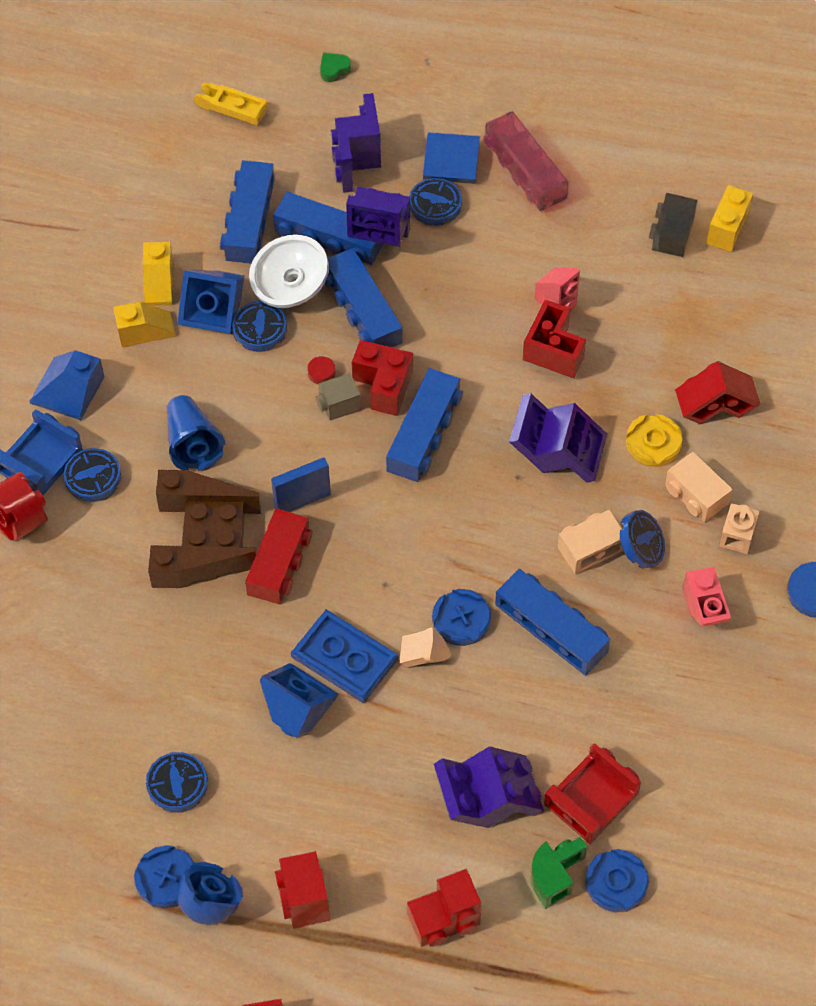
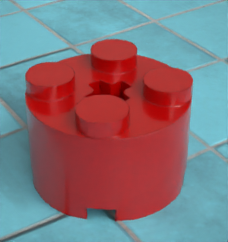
M22 472L13 474L0 482V531L9 540L14 539L15 541L48 521L47 515L43 510V506L46 505L43 495L38 490L33 491L26 476Z

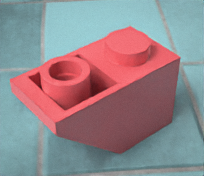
M554 268L536 282L535 299L541 305L544 300H548L571 308L570 311H572L578 302L580 270L577 268Z
M715 567L686 572L682 590L691 616L702 627L731 621V615Z

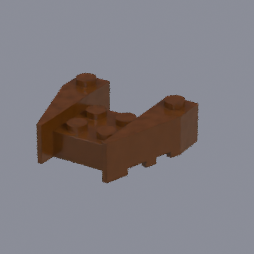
M158 470L156 498L159 512H185L182 546L151 545L148 572L152 588H184L191 586L192 582L204 579L211 581L217 579V576L234 571L237 574L250 570L256 556L255 547H243L245 514H261L259 493L188 470Z

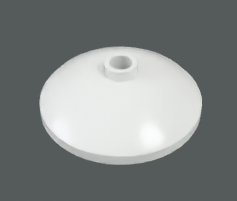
M287 235L277 238L265 245L255 256L249 271L251 288L255 295L269 306L289 308L305 303L323 287L329 272L328 257L322 246L310 237Z

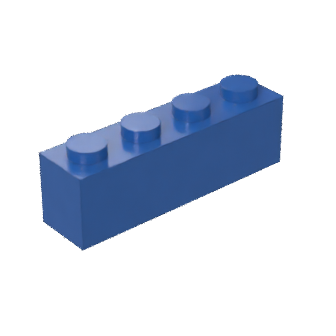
M242 160L240 171H235L234 186H236V190L231 191L229 201L230 207H232L231 213H226L225 228H227L226 234L221 235L220 249L224 250L225 261L252 264L255 256L261 249L275 182L273 163Z
M288 191L273 215L275 231L281 235H303L317 241L322 248L334 254H340L354 248L360 260L370 265L374 263L383 246L382 243L347 237V214L345 211Z
M354 248L328 258L329 272L325 284L327 287L333 288L339 307L343 306L347 311L348 322L351 327L356 326L359 331V339L388 347L402 344V326Z
M431 368L428 369L386 456V472L415 482L419 481L422 473L426 474L432 461L430 456L433 450L437 451L440 447L443 428L448 429L453 417L451 411L454 406L458 407L461 402L463 391L460 390V378Z
M519 568L496 591L495 605L583 675L586 676L608 653L610 638L605 630L589 623L578 609H571L556 592L548 591L540 585L539 580L534 575L526 574Z

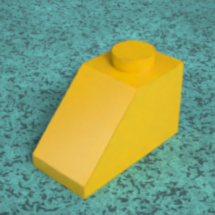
M143 242L145 303L152 306L173 305L174 261L170 242Z
M141 301L113 307L122 348L176 337L170 311Z

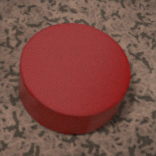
M318 356L308 363V377L313 383L319 384L334 379L335 364L330 358Z

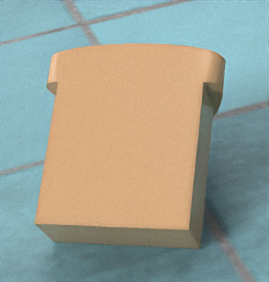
M434 627L427 628L426 631L402 636L400 664L406 668L425 663L442 662L451 657V652L445 640Z

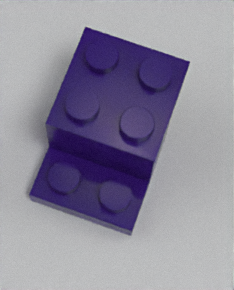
M373 93L363 94V105L359 106V116L335 118V129L331 130L333 162H335V166H339L335 167L336 182L342 183L343 193L353 192V171L381 168V138Z
M357 187L355 196H348L346 202L347 237L397 247L401 246L403 237L408 238L410 232L409 196Z
M530 393L522 395L509 443L541 472L545 473L570 467L587 483L596 480L607 433L576 403L548 409Z
M489 746L462 763L444 758L434 763L449 817L452 821L490 828L516 812L536 816L544 811L541 803V792L535 784L532 775V765L526 755Z

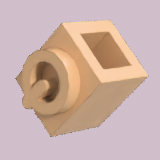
M731 503L719 546L748 554L760 511L753 510L747 505Z

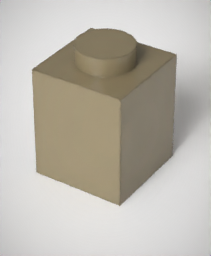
M350 373L319 383V395L316 396L317 404L321 412L326 411L329 420L361 410L360 393Z

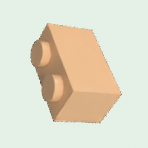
M691 452L667 471L665 485L668 492L673 497H678L686 505L687 510L693 516H698L704 523L730 503L733 489L694 452Z
M610 510L601 514L594 513L586 521L576 526L569 525L559 533L557 548L576 575L624 551L620 541V530L622 528Z

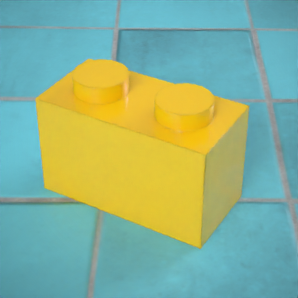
M730 185L727 186L710 223L706 244L732 252L750 213L753 193Z

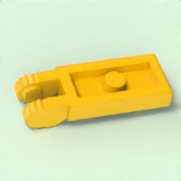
M204 82L201 86V91L205 95L197 93L193 100L200 108L202 107L205 110L211 109L258 126L269 108L268 101L224 85L219 86Z

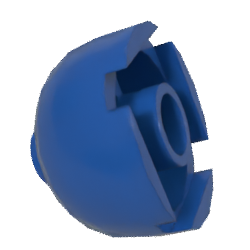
M195 862L191 864L188 870L186 869L177 888L178 905L182 912L192 921L203 925H218L232 916L243 897L242 887L237 878L231 875L229 879L221 873L223 868L216 864Z

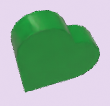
M323 52L320 76L324 81H335L340 75L350 72L351 61L348 56Z

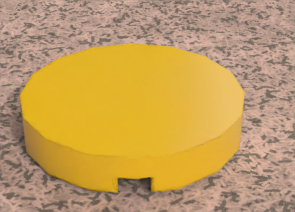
M643 415L634 420L628 428L626 446L629 454L636 461L646 466H663L675 460L682 448V432L672 419L664 415Z

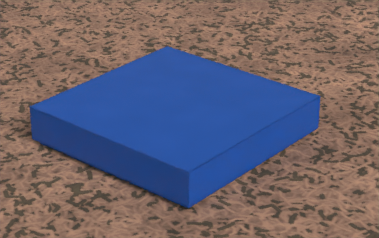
M325 457L271 479L274 508L287 512L331 495L329 465Z

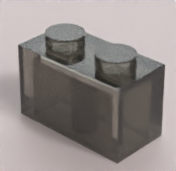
M666 193L664 203L659 202L656 209L655 218H658V223H652L649 233V239H653V251L679 257L684 256L696 214L697 199Z

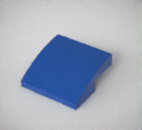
M428 132L423 180L441 178L450 182L476 183L480 136Z

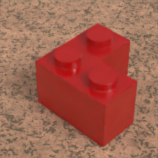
M544 300L524 340L523 360L574 379L584 359L586 339L567 332L571 308Z
M360 340L352 359V378L354 381L372 385L370 390L371 410L398 416L413 374V353Z
M719 361L708 365L705 370L687 379L684 384L675 389L683 417L700 425L721 411L740 418L761 404L752 376Z
M316 851L279 859L281 870L275 871V876L280 892L284 919L291 918L293 929L330 921L328 897Z
M467 868L437 879V891L407 902V914L421 947L428 944L431 947L440 945L447 940V937L457 933L459 935L469 934L480 925L481 900Z

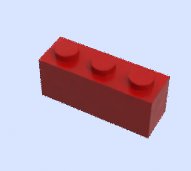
M275 508L245 580L248 596L280 605L284 595H289L293 584L292 574L294 570H299L302 563V549L304 546H309L312 538L308 517Z

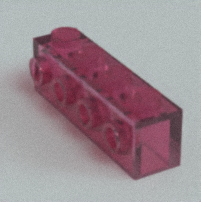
M513 111L486 123L484 142L487 148L495 152L501 166L509 170L514 183L523 188L531 204L534 203L541 212L567 199L568 180Z

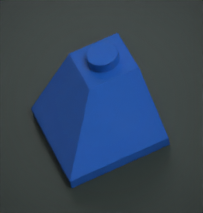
M184 270L177 324L231 334L233 329L232 321L241 304L245 275L211 270Z
M76 350L54 357L31 397L30 404L81 421L105 377L101 359Z
M291 663L262 675L260 679L272 722L281 727L285 734L296 738L311 731L338 696V693Z

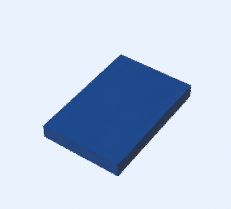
M325 609L291 651L293 659L363 704L398 660L397 653Z

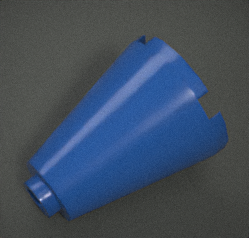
M180 395L170 400L167 405L169 455L173 464L181 470L188 471V468H197L200 471L214 465L224 454L225 439L223 434L191 397Z

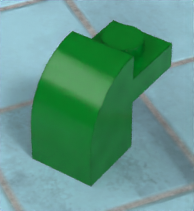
M581 837L573 841L567 839L556 846L555 851L552 850L546 841L535 852L531 868V885L545 909L572 894L574 882L565 869L585 859L587 846Z

